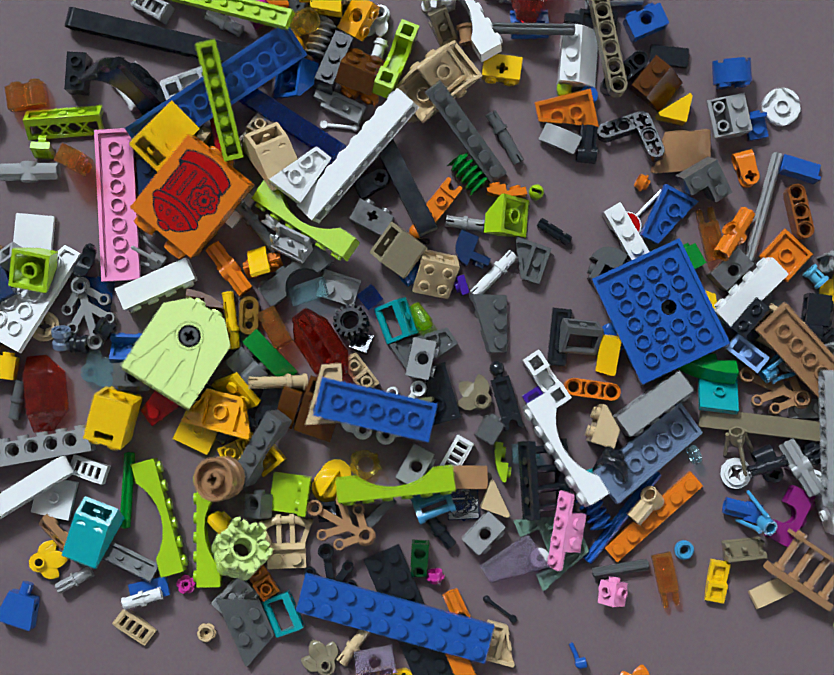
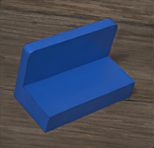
M784 154L778 174L815 184L821 180V176H818L821 165Z

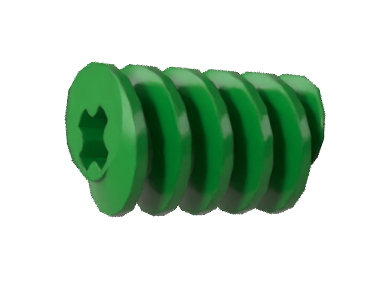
M468 153L457 156L447 166L453 165L451 171H458L456 178L463 177L460 182L461 184L468 183L465 189H472L471 196L485 185L487 177L480 178L483 172H475L478 165L471 166L473 159L466 160Z

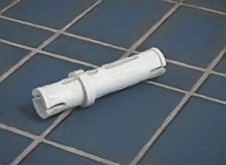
M508 250L498 262L494 263L492 269L470 292L472 294H484L502 274L507 272L509 266L518 257L511 250Z

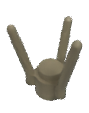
M739 426L732 427L729 433H725L726 441L723 456L727 455L730 442L733 446L738 447L743 475L746 477L747 468L743 445L746 442L750 452H753L754 449L747 435V430Z

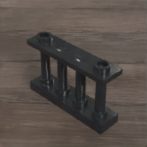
M559 438L564 450L568 454L567 438ZM518 441L523 520L533 521L540 520V513L556 511L560 490L570 493V487L565 481L566 476L556 467L554 457V464L537 466L536 454L548 452L544 446H536L535 441ZM554 472L555 484L538 485V473ZM556 491V503L539 505V493Z

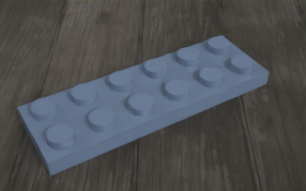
M681 402L674 405L675 408L671 412L664 413L656 423L651 426L649 425L641 434L620 449L624 452L623 455L628 465V481L626 484H622L621 472L611 464L603 463L593 471L594 475L600 477L615 504H619L703 433Z

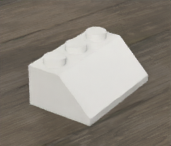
M574 24L576 30L573 36H560L557 84H569L572 87L581 88L593 86L595 88L598 53L595 31L587 26Z

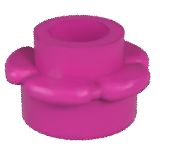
M433 568L427 571L426 580L430 581L431 584H439L445 578L440 568Z
M183 575L181 579L177 580L176 586L179 588L178 591L180 593L190 594L194 591L196 582L189 575Z

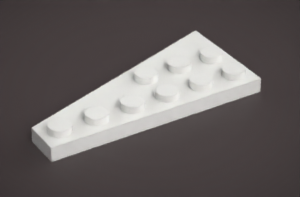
M66 245L58 250L57 269L47 293L16 287L17 294L1 302V343L19 353L23 352L72 274L81 256L79 252Z

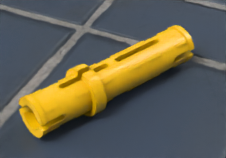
M234 291L222 292L226 328L230 342L229 350L239 349L241 347L239 339L240 328L237 323Z

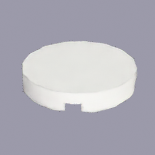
M788 88L772 90L765 96L762 102V113L767 112L768 115L765 119L775 126L791 124L797 119L801 111L799 97Z

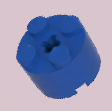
M751 58L723 59V63H718V60L713 61L712 77L715 89H727L731 85H734V88H743L750 85V82H752Z

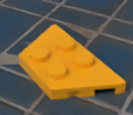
M207 388L201 395L200 400L196 401L192 406L193 409L181 420L184 423L247 440L252 438L245 398Z

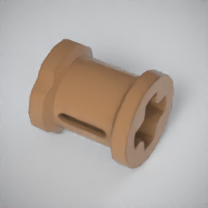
M467 22L456 26L460 35L459 46L472 45V23Z

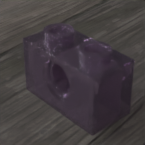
M392 645L353 652L357 675H393V673H397ZM373 661L381 662L379 667H371Z

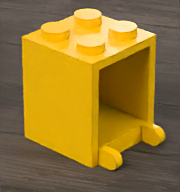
M105 386L96 392L93 396L83 439H87L91 444L106 445L111 450H121L132 440L143 397L139 394L133 395L117 390L113 386Z

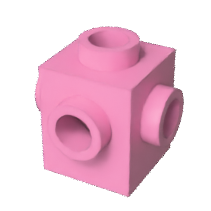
M609 576L608 580H600L598 603L612 607H625L628 583L621 582L620 578Z

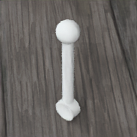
M322 121L320 123L322 129L332 127L342 129H353V131L355 132L359 131L360 129L359 125L357 124L350 126L330 124L326 121Z

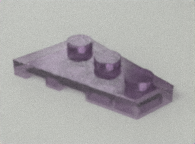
M526 534L480 565L491 583L550 567L529 534Z

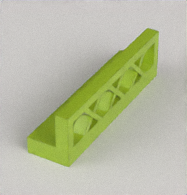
M102 105L26 111L23 123L28 140H38L39 135L47 136V139L94 135V130L104 129L102 122L103 107ZM97 121L99 129H91L87 124ZM70 123H75L80 126V129L73 131L67 126ZM50 125H57L62 129L59 132H53L49 127ZM31 126H37L43 131L38 134H32Z

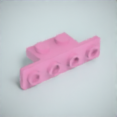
M561 490L557 500L547 566L557 571H562L565 552L580 553L586 521V514L572 512L575 495Z

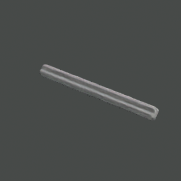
M774 152L771 156L756 215L744 252L752 262L755 259L783 159V154Z

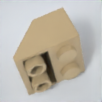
M597 404V407H593L590 417L593 418L591 426L588 425L585 431L586 441L605 447L611 446L614 449L620 429L607 405Z

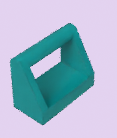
M406 297L395 299L374 308L387 345L419 333ZM393 307L402 331L401 335L394 338L391 336L382 310Z
M290 589L261 602L276 638L298 631L304 627L305 624L301 614L296 612L297 605ZM280 599L283 600L293 623V626L282 631L270 603Z

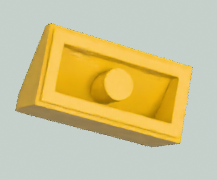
M603 334L595 371L610 376L616 375L621 341L618 336Z

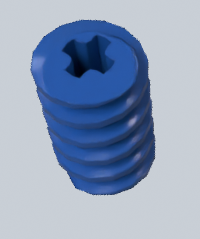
M598 500L587 507H584V505L579 507L580 510L586 509L584 514L590 516L587 524H594L590 528L591 531L601 530L614 522L613 520L608 521L611 517L610 514H604L607 510L606 507H600L603 504L602 500Z

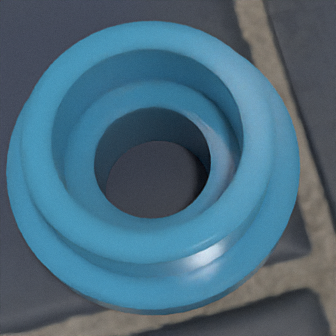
M681 540L676 543L674 552L678 558L687 560L692 557L694 547L689 541ZM683 546L687 548L685 553H681V547Z

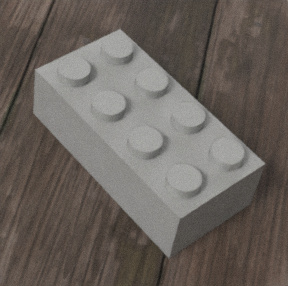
M680 371L671 372L615 413L613 418L625 436L636 437L644 431V426L648 424L651 426L660 419L659 415L671 412L675 408L674 404L680 401L684 402L690 398V393L694 389Z

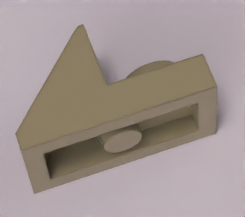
M445 5L427 13L430 20L429 26L440 47L457 40Z

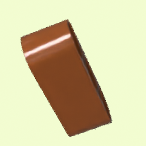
M793 184L784 190L783 199L792 235L797 240H804L813 235L814 225L805 188L801 184ZM792 189L797 192V198L791 195ZM796 208H799L801 210V217L796 215ZM800 226L806 229L805 235L800 233Z

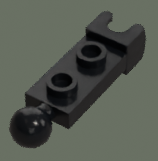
M494 361L490 364L489 371L496 379L490 380L502 419L501 422L504 424L503 429L504 431L509 430L510 420H515L517 426L523 427L509 375L503 377L504 365L499 361Z

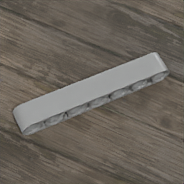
M821 370L818 375L822 502L824 507H834V370Z

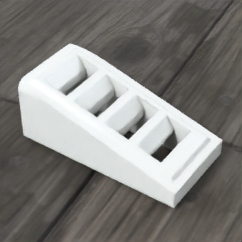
M457 434L439 466L445 465L446 461L453 465H462L474 443ZM457 442L467 446L466 450L457 446ZM455 448L458 451L464 453L463 456L461 457L460 455L454 453L453 449ZM452 455L459 459V463L449 459V456Z
M76 454L73 455L70 464L75 472L73 475L100 485L105 484L111 467L110 465ZM77 460L81 461L78 471L74 470ZM87 463L85 473H82L84 464ZM93 465L94 469L92 475H88L90 468ZM98 468H101L99 477H95Z

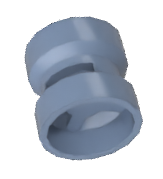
M65 325L53 327L51 329V335L54 338L52 341L53 349L57 351L69 350L71 328Z

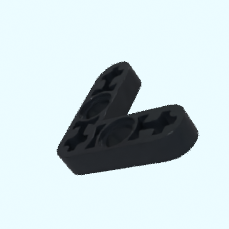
M639 111L602 123L598 127L597 137L601 142H610L637 133L649 160L658 162L664 157V145L650 115L645 111ZM639 119L645 121V128H643V124ZM625 123L629 128L621 130L618 126ZM606 130V132H609V135H606L603 131ZM646 133L653 134L654 138L651 140H647L643 137V135ZM652 145H654L655 150H656L657 152H659V154H656L655 152H652V151H653V146H652Z

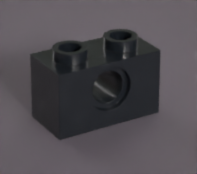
M67 51L64 89L70 95L89 96L90 81L83 83L77 81L91 67L92 58L86 52Z
M756 297L732 324L731 328L753 344L760 336L755 328L772 314L774 310Z

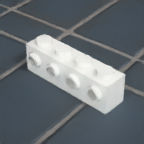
M185 257L117 287L115 291L123 309L132 313L140 310L143 304L148 303V305L158 302L159 297L164 295L169 297L176 294L177 289L182 287L187 289L194 286V282L198 281L189 259Z
M773 257L762 258L756 264L757 268L753 272L749 271L742 277L743 281L739 285H734L728 291L729 295L725 299L721 298L714 305L718 318L727 328H731L732 324L756 297L762 301L788 275Z

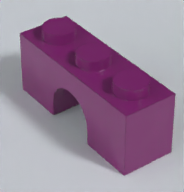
M789 484L781 502L790 507L791 517L786 522L773 519L777 523V530L771 535L764 534V536L785 547H789L795 537L787 532L790 528L797 532V530L804 527L807 521L806 516L815 505L814 500L816 496L809 497L805 490Z

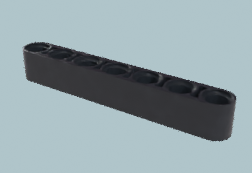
M392 139L380 152L379 157L421 238L437 230L438 227L394 139Z

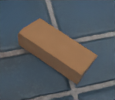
M453 465L455 489L488 488L487 466Z

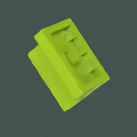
M274 472L271 494H273L272 511L294 513L297 516L305 517L307 515L312 476Z

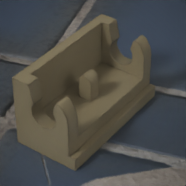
M760 536L721 540L723 560L727 562L767 558V552L763 549L765 541L760 539Z

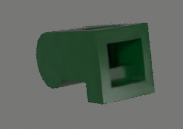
M412 539L411 577L426 578L429 540Z

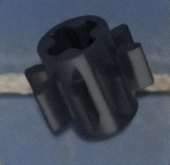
M810 441L804 444L805 450L801 451L803 455H806L813 465L821 464L820 443L815 444L814 441Z

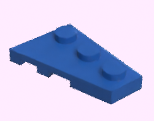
M664 184L640 236L654 244H658L699 201L668 184Z

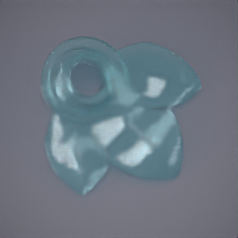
M99 349L94 350L88 354L86 364L81 368V377L83 380L95 382L99 386L112 385L113 376L110 373L113 372V363L109 362V357L102 358ZM89 369H92L94 371V374L92 376L88 375Z

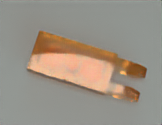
M707 207V215L710 221L707 223L704 221L703 212L701 209H698L695 213L706 262L718 260L719 258H716L713 252L722 235L713 207Z
M667 551L651 555L663 608L668 607L666 596L668 592H672L675 606L680 605L679 588L671 552Z

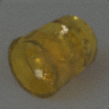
M306 7L295 11L289 27L296 37H301L315 32L319 28L320 17L314 9Z

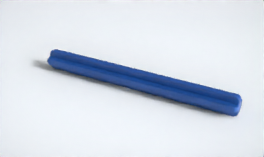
M658 471L636 489L613 518L614 522L605 528L589 548V552L583 557L588 563L594 562L629 518L627 513L641 498V491L645 487L654 486L661 477Z

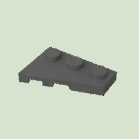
M469 295L476 310L474 311L475 316L478 318L481 326L480 332L487 353L507 352V295Z
M448 328L416 337L435 341L436 346L439 347L437 358L458 344ZM413 338L390 344V347L406 370ZM420 354L417 357V361L419 364L425 365L428 363L429 358L426 354Z

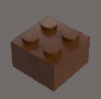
M350 48L340 61L335 82L371 96L374 81L385 61L376 55L365 54L360 49Z

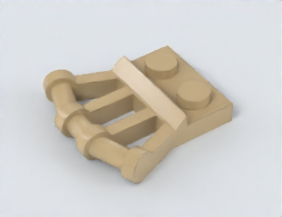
M276 514L275 517L266 521L261 520L257 522L258 525L262 523L266 526L265 540L270 544L268 548H272V554L267 559V569L307 567L306 540L313 519L309 518L307 520L295 516V514H289V516ZM282 524H290V542L282 543ZM295 524L305 527L300 542H296ZM276 525L277 543L272 542L267 528Z

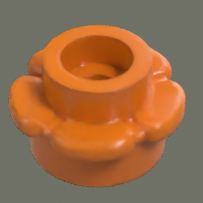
M641 173L636 179L634 187L639 192L642 189L646 190L650 184L648 174L645 176Z

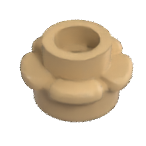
M211 623L201 624L197 631L198 638L203 642H210L216 636L215 627Z

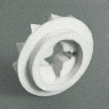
M740 458L728 459L721 466L720 475L722 482L730 488H742L751 479L748 475L750 472H747L746 477L743 475ZM732 468L735 470L741 469L738 473V478L735 476L729 477L733 473Z

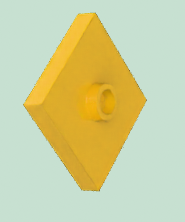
M192 406L189 409V411H185L184 416H187L189 414V412L193 409ZM180 422L173 439L208 455L219 432Z

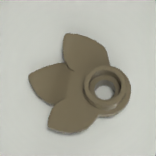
M478 374L474 383L469 381L459 382V391L463 398L458 401V405L462 409L470 411L475 408L479 410L489 408L492 399L488 393L490 386L486 378ZM480 397H484L486 399L484 404H480L478 402V399Z
M311 640L309 655L301 658L303 666L310 672L318 671L321 675L333 674L336 669L335 660L338 656V647L334 641L325 646L320 641ZM325 662L329 664L327 670L323 668Z

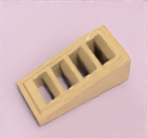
M130 608L127 610L123 609L112 623L119 630L144 646L157 631V629ZM125 616H128L129 618L124 624L122 620ZM134 620L135 624L130 629L128 625ZM140 624L142 626L138 633L134 632ZM145 629L149 630L144 638L140 636Z

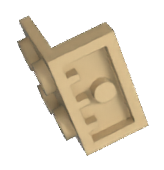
M426 249L419 259L420 266L412 291L449 299L460 268L458 258L455 255Z

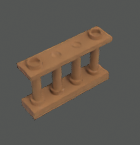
M789 528L787 532L795 538L778 562L772 564L767 560L763 567L830 612L834 607L828 601L830 598L829 594L834 589V574L822 591L816 593L813 590L815 589L814 585L831 561L834 563V558L806 540L808 538L806 534L800 530L794 532ZM801 542L809 546V549L793 572L790 571L787 574L784 572L786 569L785 565ZM818 552L823 555V560L809 580L801 583L799 576L815 553Z

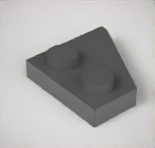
M516 237L520 278L539 285L551 248Z

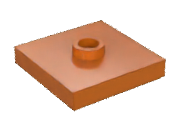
M783 229L762 251L758 258L773 257L788 273L783 279L786 283L813 254L788 230Z

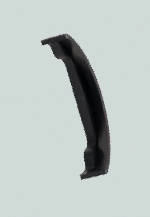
M121 56L104 57L96 61L77 80L79 83L101 81L114 86L135 104L142 115H145L166 101L163 90L157 80L136 62L126 61L125 57Z

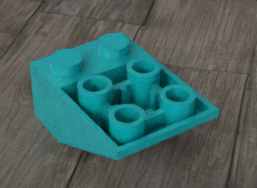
M85 496L75 512L62 556L96 569L125 519L119 509Z

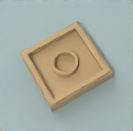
M445 44L417 67V70L430 87L441 80L448 91L452 90L470 75L448 44Z

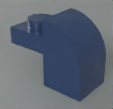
M461 230L455 245V254L458 261L465 267H467L469 260L473 262L472 265L478 268L488 267L491 258L474 252L479 237Z

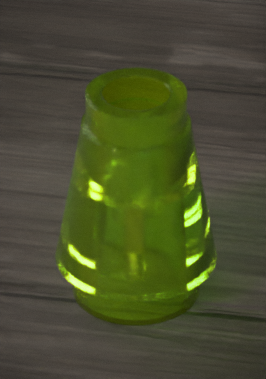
M416 302L409 307L416 329L418 328L422 332L433 326V319L420 302Z

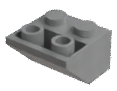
M745 93L706 101L714 138L738 137L747 135L753 130Z

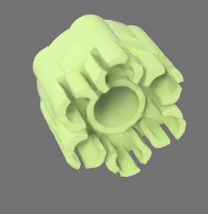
M237 517L232 520L225 531L216 536L211 550L214 554L219 574L245 581L250 579L260 566L267 561L272 554V548H268L270 544L265 540L267 532H265L266 526L260 523L257 526V523H252L249 525L246 520L241 522V517ZM237 544L244 545L248 550V555L245 557L238 556L234 552L233 546Z

